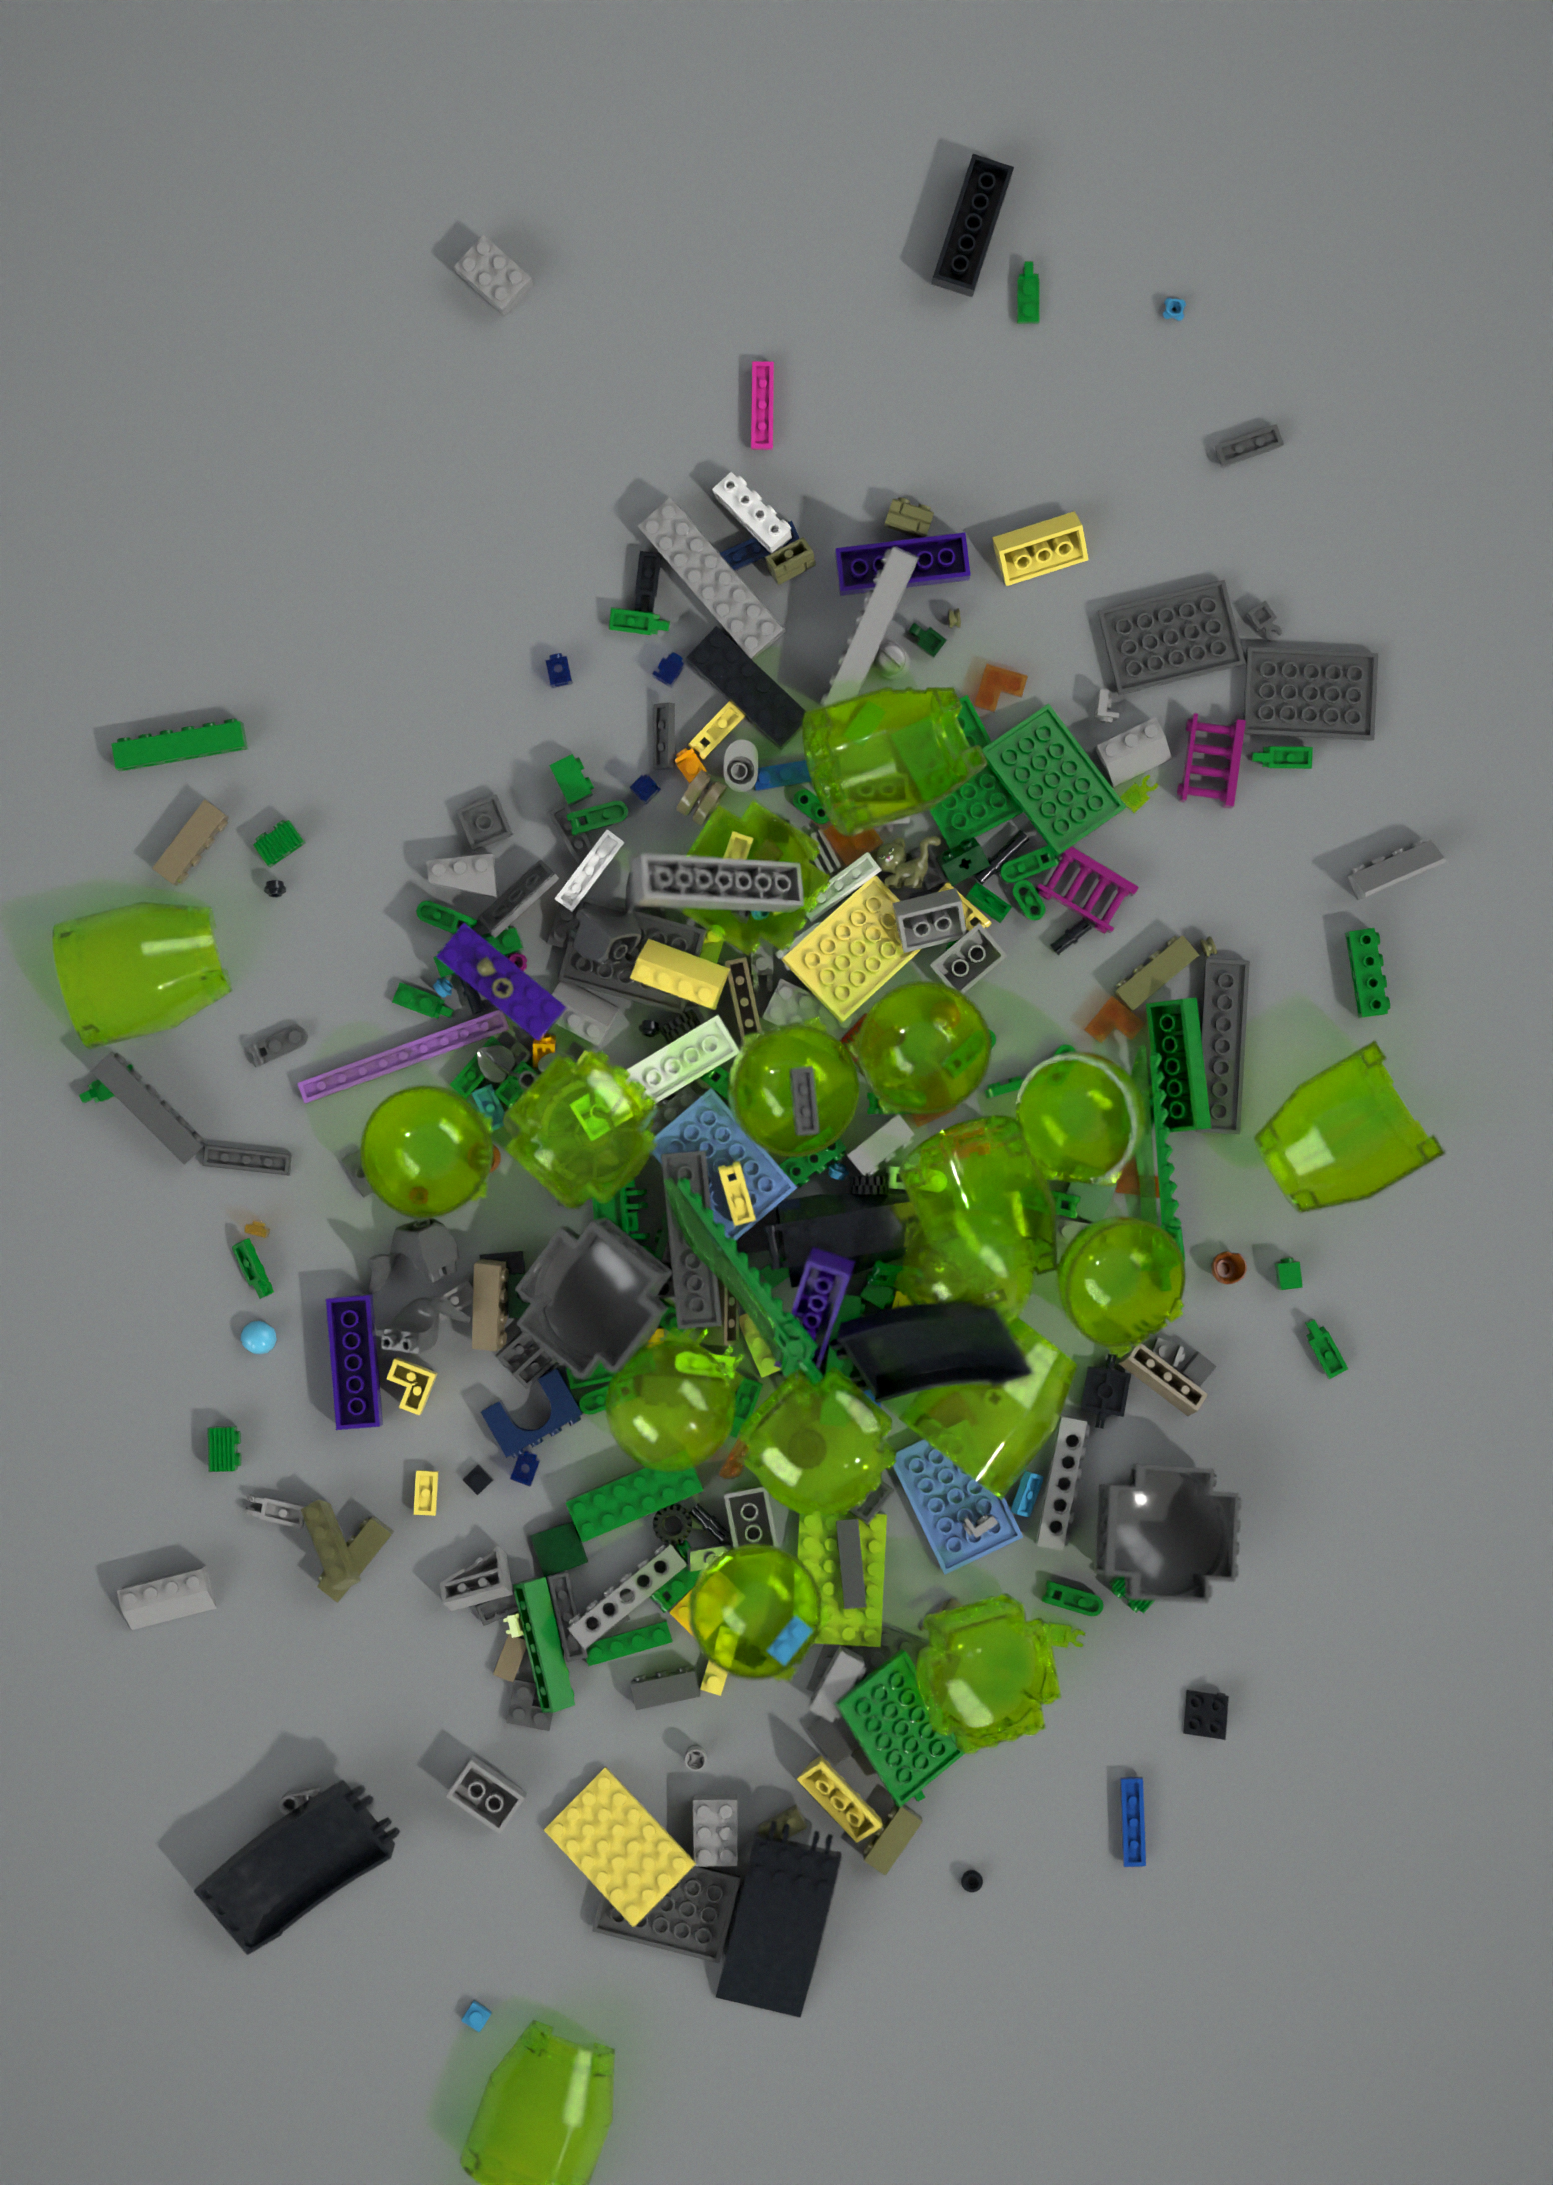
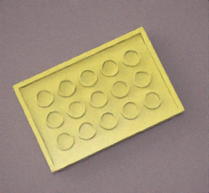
M876 875L863 884L782 958V961L841 1024L922 950L918 949L904 953L892 904L900 902V900Z
M607 1767L544 1829L549 1837L633 1927L697 1864Z

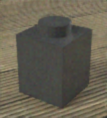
M1197 1351L1182 1368L1181 1372L1187 1379L1200 1387L1216 1366Z

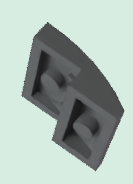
M521 1331L496 1354V1357L526 1389L557 1362L551 1352L541 1349L534 1338L527 1337Z
M842 1715L839 1719L835 1717L833 1722L822 1717L807 1728L834 1766L861 1748Z

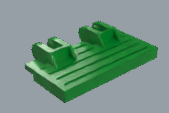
M635 1178L617 1179L605 1185L601 1183L598 1185L595 1181H591L594 1220L606 1217L632 1239L642 1240L650 1238V1233H629V1231H638L639 1228L637 1212L628 1213V1209L648 1208V1203L645 1202L630 1204V1196H644L647 1194V1189L626 1191V1188L635 1187ZM642 1246L648 1252L651 1251V1246Z

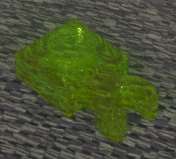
M1150 775L1142 779L1140 787L1135 782L1120 797L1133 814L1150 799L1146 793L1154 791L1159 785L1156 783L1152 787L1147 786L1146 781L1151 777Z
M1049 1622L1045 1644L1068 1648V1644L1071 1642L1076 1647H1083V1643L1076 1641V1637L1078 1635L1085 1636L1086 1633L1081 1629H1075L1071 1632L1072 1626L1068 1624Z

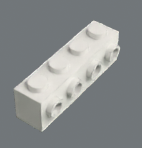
M730 472L712 489L714 497L771 554L781 549L792 539L790 525L784 519L780 521L775 516V510L769 504L765 506L761 502L762 498L755 490L750 491L746 487L747 483L740 475L736 477Z

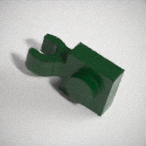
M913 623L908 630L910 634L920 639L917 646L932 658L936 656L947 641L931 627L924 631L916 623Z

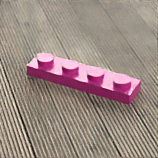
M752 361L751 450H773L774 362Z

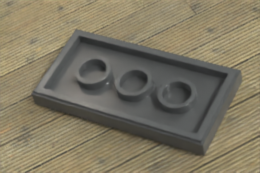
M539 860L489 906L478 919L496 938L557 882L559 877L542 860Z

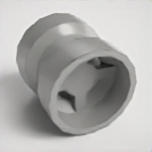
M698 1745L689 1747L685 1754L687 1768L692 1771L703 1769L707 1761L705 1749Z

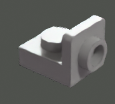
M1100 689L1097 693L1095 718H1100V722L1113 723V720L1119 718V713L1107 712V709L1111 708L1112 696H1108L1109 690Z
M1157 1337L1152 1352L1176 1368L1178 1364L1183 1363L1186 1354L1183 1351V1346Z
M984 1514L976 1520L977 1524L973 1526L968 1517L965 1516L963 1519L966 1523L962 1526L969 1536L974 1534L977 1538L998 1522L992 1514L989 1516Z

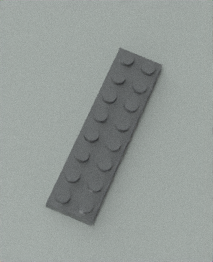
M1205 959L1201 1041L1211 1128L1196 1130V1132L1240 1134L1250 961Z
M706 1150L661 1154L678 1329L722 1326L714 1236L680 1190L677 1182L684 1177L690 1180L691 1192H697L702 1195V1206L711 1209Z

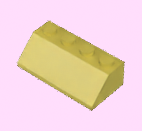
M1075 511L992 537L995 554L1006 586L1089 560L1083 526Z
M648 939L637 958L630 979L715 1010L730 969Z
M821 1755L810 1762L797 1778L799 1783L856 1843L881 1828L882 1819L876 1814L874 1809L860 1797Z

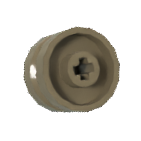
M703 770L691 782L676 808L678 812L687 816L697 807L693 813L692 820L701 827L713 815L727 789L726 785L720 781H715L707 790L711 782V775Z

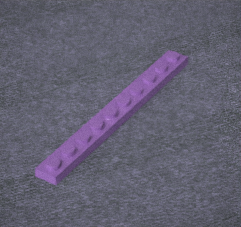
M497 1010L297 1084L303 1101L306 1104L510 1030L505 1014L501 1010Z

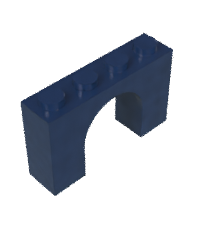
M559 1368L538 1379L551 1404L550 1418L542 1427L525 1429L518 1426L511 1418L502 1400L481 1411L483 1418L506 1458L511 1455L513 1458L524 1453L523 1448L531 1445L533 1448L542 1443V1437L550 1434L552 1437L562 1431L561 1426L567 1423L571 1426L581 1420L580 1416L584 1412L580 1409L579 1403Z

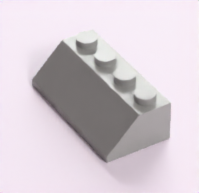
M1424 839L1412 843V849L1405 851L1403 847L1392 852L1393 857L1385 860L1384 856L1373 860V865L1368 868L1361 865L1352 869L1353 874L1349 875L1348 879L1357 899L1360 900L1441 865L1446 860L1432 840L1425 843Z
M207 1566L125 1586L117 1590L122 1613L131 1630L217 1608Z

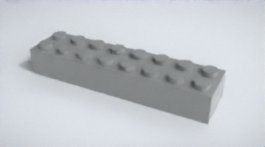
M669 497L638 525V528L751 659L757 658L786 632L674 499Z
M896 546L892 550H887L882 561L886 563L883 570H878L874 579V583L877 585L874 590L869 591L864 602L868 604L865 611H860L856 623L859 624L857 631L853 630L848 638L847 644H850L848 651L844 650L838 661L841 667L839 671L836 670L830 679L829 684L832 685V688L824 693L820 704L824 705L822 711L844 721L849 718L917 564L918 556Z
M641 854L631 861L634 905L791 913L804 906L800 863Z

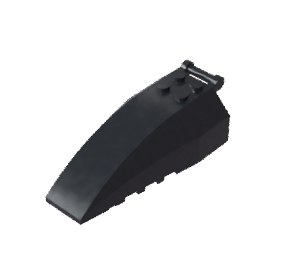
M817 1194L782 1200L778 1204L781 1224L763 1227L764 1233H767L772 1262L770 1263V1270L788 1267L791 1288L800 1286L812 1248L854 1261L851 1275L872 1268L876 1261L888 1263L959 1237L952 1194ZM782 1230L787 1261L780 1262L775 1231Z

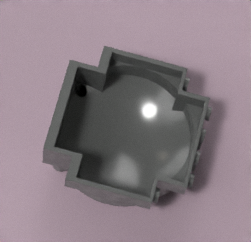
M606 1217L592 1220L581 1236L568 1226L560 1227L515 1288L523 1301L531 1303L517 1322V1325L521 1328L520 1331L524 1335L534 1338L541 1349L551 1352L554 1355L553 1358L559 1364H565L569 1367L571 1374L578 1379L589 1378L601 1363H603V1367L608 1371L619 1372L623 1370L634 1353L650 1340L660 1323L661 1317L668 1309L657 1295L662 1286L670 1280L673 1271Z
M1131 1464L1128 1486L1099 1485L1095 1573L1124 1576L1125 1598L1208 1603L1209 1598L1212 1596V1586L1209 1585V1581L1235 1582V1577L1239 1573V1567L1236 1564V1555L1239 1554L1240 1550L1239 1542H1237V1533L1240 1532L1241 1526L1238 1519V1511L1241 1509L1239 1493L1213 1491V1487L1217 1483L1214 1469Z

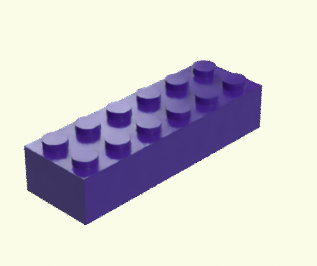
M965 532L835 548L840 596L868 593L874 590L877 585L874 583L878 570H883L886 564L882 562L887 550H892L895 546L919 557L906 588L967 581L971 576Z
M463 923L436 956L539 1042L567 1010L565 1005L465 923ZM485 957L490 959L496 970L495 973L489 976H483L477 970L479 961ZM500 978L508 979L513 985V992L507 998H499L493 992V984ZM503 982L498 984L500 987L497 986V991H501L503 994H506V990H509V986L504 985Z
M812 1248L791 1313L818 1346L811 1361L819 1370L855 1262ZM781 1348L774 1366L781 1368L784 1355ZM801 1368L793 1372L807 1377Z
M373 1294L327 1298L326 1308L336 1430L380 1427L383 1425Z

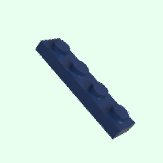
M792 521L787 522L791 527L792 539L783 547L800 539ZM755 537L720 552V555L734 571L771 554Z

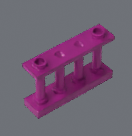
M1194 713L1191 719H1187L1186 731L1189 732L1183 780L1182 783L1178 784L1177 796H1180V802H1185L1187 795L1220 799V802H1223L1222 808L1231 809L1235 804L1246 720L1237 719L1234 725L1224 726L1197 722L1198 714ZM1196 731L1229 735L1232 738L1231 746L1225 748L1194 743ZM1193 752L1226 756V759H1229L1228 767L1219 769L1191 765ZM1190 773L1223 778V780H1226L1225 789L1220 791L1189 786Z
M1070 847L1060 856L1062 859L1046 886L1038 884L1036 887L1039 890L1038 894L1047 900H1050V898L1054 899L1094 923V928L1103 934L1106 932L1111 933L1114 927L1110 926L1109 923L1125 896L1135 895L1139 887L1077 849ZM1074 861L1080 865L1079 868L1081 870L1065 896L1062 897L1055 893L1053 889L1068 864ZM1093 872L1099 876V882L1084 907L1080 908L1071 901L1086 876ZM1111 883L1118 887L1116 890L1117 894L1100 920L1090 914L1106 885L1109 886Z

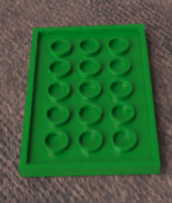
M968 695L890 734L949 849L960 845L965 839L976 838L1024 813L979 753L981 749L992 743Z
M1049 703L979 752L1056 856L1065 852L1126 808L1125 804Z
M900 1649L835 1702L836 1707L893 1801L899 1807L903 1806L966 1753L908 1654L903 1649Z

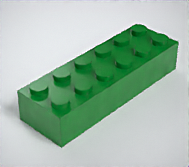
M1197 998L1147 1003L1146 1011L1151 1052L1160 1053L1162 1060L1157 1070L1162 1071L1165 1076L1159 1085V1088L1164 1089L1167 1095L1161 1107L1166 1108L1169 1113L1163 1125L1168 1126L1171 1133L1211 1128Z
M686 1448L572 1497L565 1503L581 1541L584 1543L700 1493L704 1490V1487Z

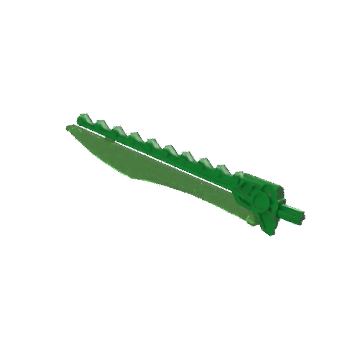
M1142 1044L1135 1057L1127 1095V1126L1132 1140L1140 1182L1141 1253L1145 1256L1141 1260L1140 1270L1159 1271L1161 1292L1174 1291L1172 1270L1186 1261L1182 1227L1180 1226L1182 1223L1179 1217L1174 1216L1179 1207L1177 1199L1172 1198L1177 1185L1175 1181L1170 1180L1175 1167L1173 1163L1167 1160L1173 1149L1171 1145L1165 1143L1171 1131L1168 1126L1163 1125L1169 1113L1166 1108L1161 1107L1162 1102L1167 1096L1164 1089L1159 1088L1165 1077L1162 1071L1157 1070L1162 1057L1160 1053L1151 1052L1152 1085H1149L1146 1046ZM1149 1094H1153L1161 1226L1154 1233L1153 1251L1151 1249L1152 1231L1158 1224Z
M685 1177L679 1179L677 1187L672 1178H667L664 1184H666L673 1212L687 1242L695 1255L715 1273L739 1301L770 1348L775 1361L782 1362L781 1370L784 1376L787 1377L790 1373L801 1368L813 1385L819 1382L824 1376L811 1361L818 1347L799 1321L794 1318L792 1313L783 1311L782 1299L777 1296L772 1297L771 1285L767 1282L761 1283L759 1270L748 1266V1255L743 1252L738 1253L736 1240L725 1236V1225L720 1222L715 1223L713 1210L702 1206V1195L697 1192H691L690 1180Z

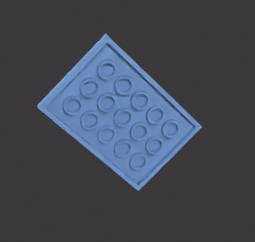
M713 1088L709 1089L645 1145L661 1164V1154L706 1150L713 1219L715 1223L720 1222L725 1225V1236L727 1238L732 1237L737 1240L797 1188ZM740 1161L756 1220L734 1226L718 1166L725 1165L726 1167L733 1165V1162ZM736 1173L728 1175L729 1181L737 1179Z
M967 1418L888 1455L944 1575L1023 1538ZM984 1514L988 1516L992 1514L998 1522L977 1538L974 1534L969 1536L962 1526L966 1523L963 1519L965 1516L968 1517L973 1526L977 1524L976 1520Z

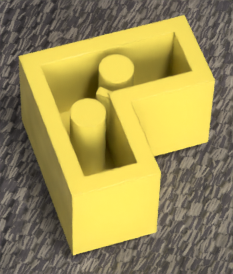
M395 1358L387 1379L407 1387L399 1408L421 1415L438 1373L402 1358Z

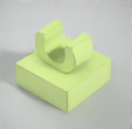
M519 1611L503 1619V1622H508L510 1627L509 1630H506V1634H511L512 1637L524 1635Z

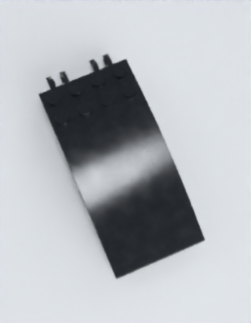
M944 1301L918 1303L882 1310L842 1322L838 1338L833 1339L829 1343L832 1350L839 1349L836 1353L838 1359H852L857 1370H853L849 1378L851 1381L858 1380L855 1385L858 1391L870 1389L876 1403L937 1387L962 1384H991L993 1387L1033 1375V1370L997 1308L989 1305Z
M341 1780L306 1801L251 1840L194 1889V1893L246 1955L278 1938L286 1929L338 1890L391 1859L395 1847L392 1839L399 1835L400 1830L396 1827L385 1832L384 1829L388 1828L392 1823L391 1819L386 1817L377 1822L366 1807L373 1802V1797L368 1795L361 1800L358 1799L365 1792L363 1785L351 1790L344 1780Z
M771 1821L768 1835L755 1832L716 1998L801 2018L817 1961L842 1856L840 1851L830 1850L833 1839L831 1834H828L826 1837L825 1848L817 1847L820 1838L819 1831H814L812 1843L807 1845L787 1840L790 1829L789 1824L783 1826L782 1838L774 1837L777 1821Z

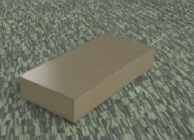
M508 1634L493 1675L514 1682L527 1648L524 1638L512 1637L511 1634Z

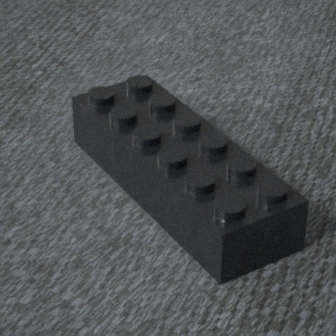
M976 154L972 155L932 278V285L973 298L1014 170L1013 166Z
M717 626L686 657L687 662L728 701H731L780 750L811 720V715Z

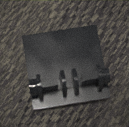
M1187 1690L1183 1734L1226 1740L1229 1696H1226L1225 1693L1212 1694Z

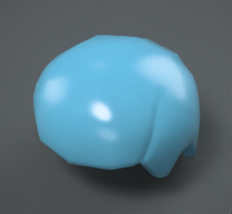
M252 1321L242 1330V1345L254 1354L268 1353L274 1348L277 1341L274 1328L265 1322Z

